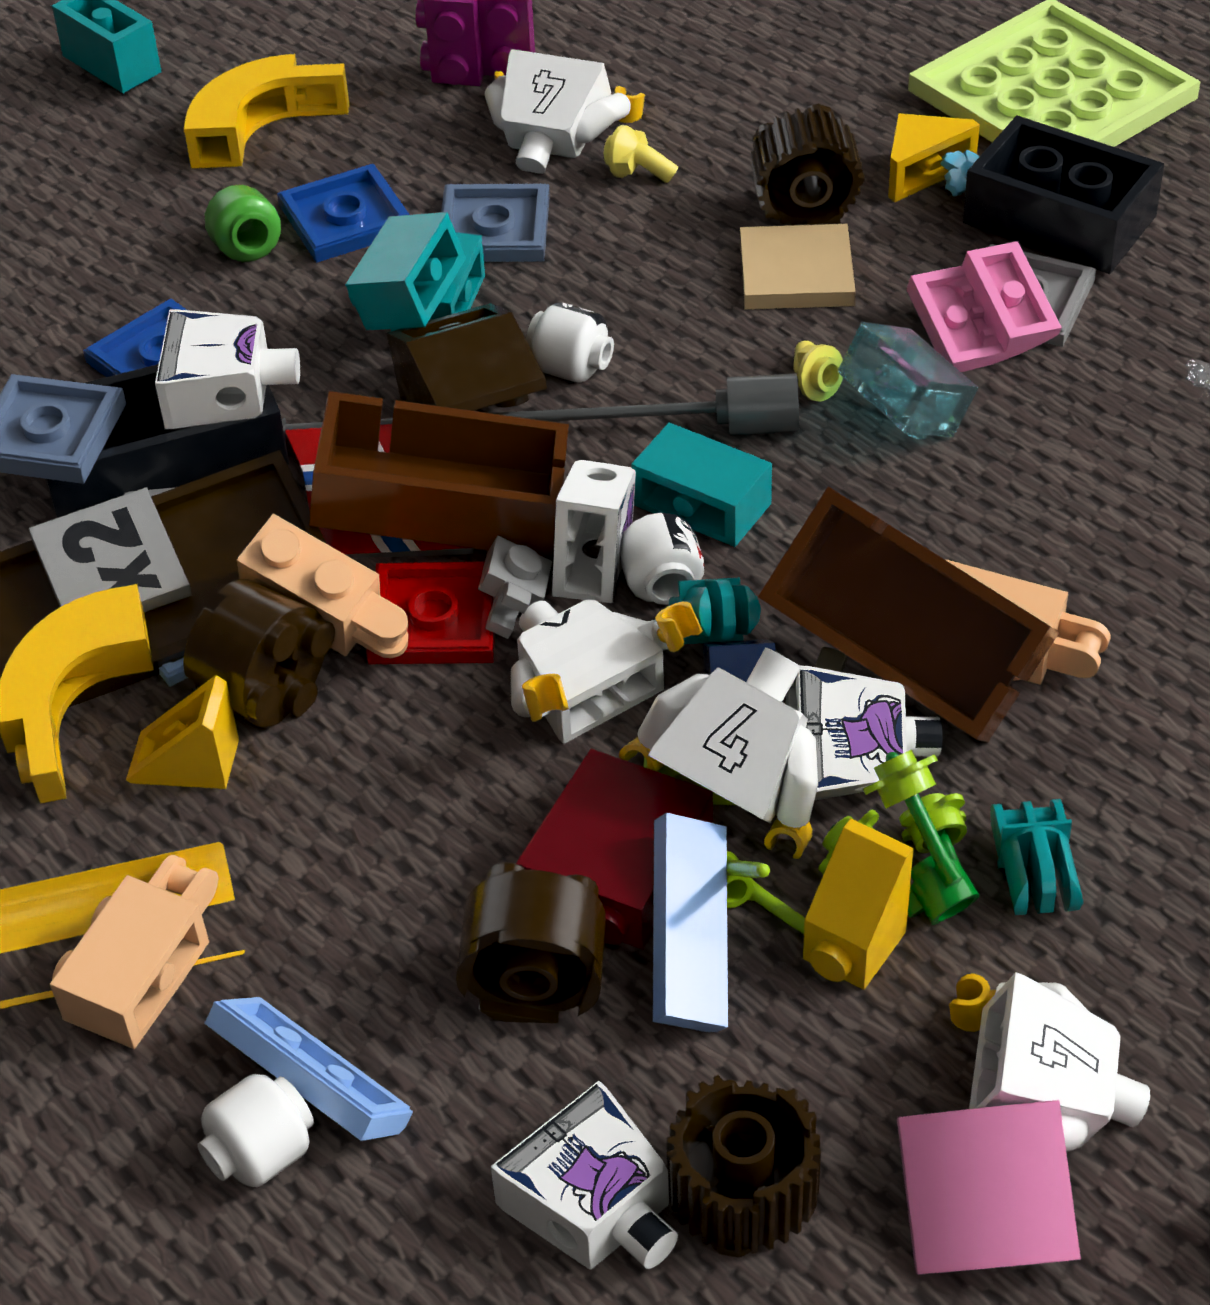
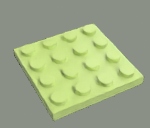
M1045 0L909 73L908 84L909 92L948 116L975 120L980 124L979 135L991 142L1018 115L1113 147L1198 99L1200 88L1199 80L1056 0Z

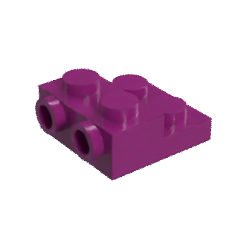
M532 0L417 1L416 25L418 28H426L427 40H424L421 45L420 66L422 71H431L432 83L480 86L484 75L494 76L496 71H502L503 75H506L511 49L535 53Z

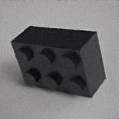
M1016 115L967 170L963 223L1111 274L1157 216L1165 163Z

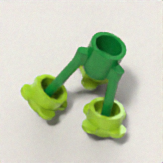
M912 750L898 755L896 752H889L885 757L886 762L874 767L879 781L863 788V791L867 795L877 790L885 808H889L903 800L905 801L908 810L899 817L901 825L906 827L901 834L904 842L913 840L918 852H930L931 854L917 863L911 870L913 884L910 886L908 916L913 918L924 911L931 924L936 925L964 911L980 896L963 869L953 847L967 833V827L964 823L967 817L964 811L960 810L965 804V800L958 793L946 796L941 793H934L920 798L918 793L936 785L927 766L937 761L935 754L917 762ZM872 809L858 822L874 829L872 826L879 819V814ZM846 816L837 824L831 826L830 831L822 842V846L828 851L826 858L818 867V870L823 875L843 827L850 818L853 819L851 816Z

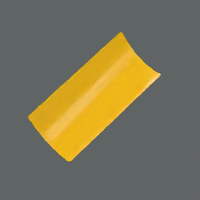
M221 842L0 889V954L84 935L91 926L93 914L99 903L108 896L112 897L126 875L148 883L163 861L170 855L183 858L186 862V867L197 872L202 868H208L218 873V886L208 906L233 901L235 897L224 845ZM245 950L198 959L194 966L243 955ZM51 990L0 1001V1009L52 998L54 994Z

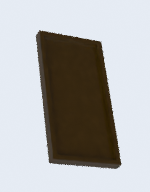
M280 450L151 496L190 584L192 596L144 612L154 670L100 681L80 693L69 707L160 674L159 668L163 664L173 663L183 658L190 631L204 607L215 611L219 604L227 597L218 592L227 584L239 580L238 557L273 513L326 543L319 527L309 526L310 509ZM32 540L0 551V678L6 663L24 636L47 615L60 608Z

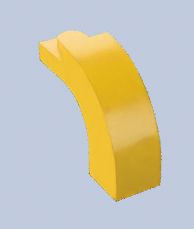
M295 54L279 55L242 64L214 78L196 94L187 110L184 133L191 168L242 166L244 148L248 138L257 129L272 121L296 116L348 114L349 97L344 63L297 65Z
M137 584L94 592L61 606L37 623L24 636L6 663L0 678V735L7 753L15 752L21 783L33 782L40 804L67 799L59 745V730L63 716L72 701L85 689L100 681L154 670L146 619Z

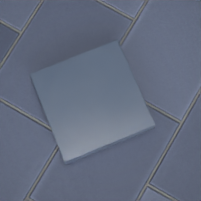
M549 184L445 185L441 212H448L455 232L482 235L484 262L544 261L550 200Z
M11 374L0 393V473L84 484L126 405L123 388Z

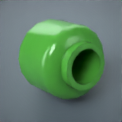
M245 185L228 186L214 195L205 211V228L210 239L230 259L240 262L256 261L267 256L277 245L281 234L280 217L275 207L255 188Z

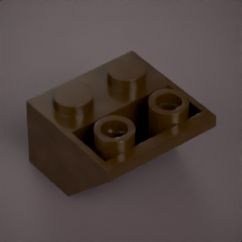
M492 303L429 320L425 327L402 328L386 333L399 395L406 402L475 411L494 404L499 408L521 405L529 400L528 394L547 389L545 377L513 313Z

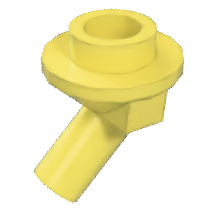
M627 125L618 126L613 135H610L605 142L604 160L610 167L613 176L617 178L632 175L636 167L641 165L660 180L668 183L678 169L676 164L648 146L645 132L633 130Z
M802 341L796 345L793 366L798 376V385L802 394L809 400L819 402L832 397L841 385L844 374V362L840 352L833 346L815 345L810 341Z

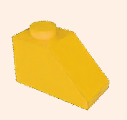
M851 818L842 829L805 917L803 959L810 962L815 971L824 978L834 982L845 980L865 990L906 933L913 848Z

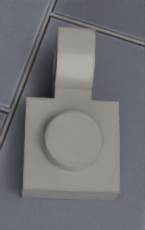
M497 535L487 552L478 590L494 597L485 629L507 639L513 632L518 613L524 614L531 604L544 600L552 565L551 560L538 555L527 546L517 545Z

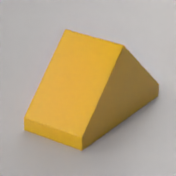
M899 113L890 158L888 198L897 202L944 180L948 170L940 165V162L943 160L942 157L945 153L955 151L964 153L966 150L977 154L980 124L973 119Z
M215 675L140 732L126 781L133 784L226 789L239 742L227 681Z

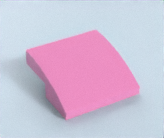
M1018 241L967 251L962 266L912 275L906 289L948 376L993 365L1024 353L1056 337L1062 328Z
M1059 1100L897 1118L914 1264L917 1275L1081 1260Z

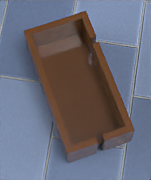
M329 391L313 470L309 526L489 550L498 535L517 545L527 546L540 556L552 559L555 539L556 499L564 482L569 424L395 400L390 450L387 453L378 451L383 398Z
M829 486L758 595V598L884 680L902 684L907 695L973 738L989 742L1020 692L1010 687L1015 676L1028 682L1060 633Z

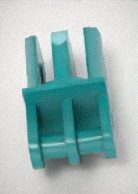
M740 577L678 581L679 596L669 599L668 606L678 602H690L703 632L699 635L683 638L684 644L744 640L743 635L751 633L760 619L761 606L758 597L748 586L741 585Z
M1051 799L1048 807L1033 808L1031 801L1021 802L1020 809L1003 810L1002 804H992L990 819L998 855L997 866L1005 870L1015 915H1026L1029 900L1028 880L1037 914L1054 912L1056 879L1064 911L1079 910L1084 903L1069 845L1072 821L1071 819H1066L1061 799Z

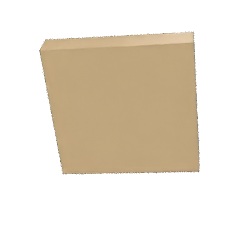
M848 224L740 227L745 309L855 306L856 291Z

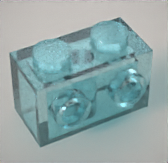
M861 322L837 371L866 400L871 402L890 419L899 430L917 439H926L927 435L954 437L979 388L911 328Z

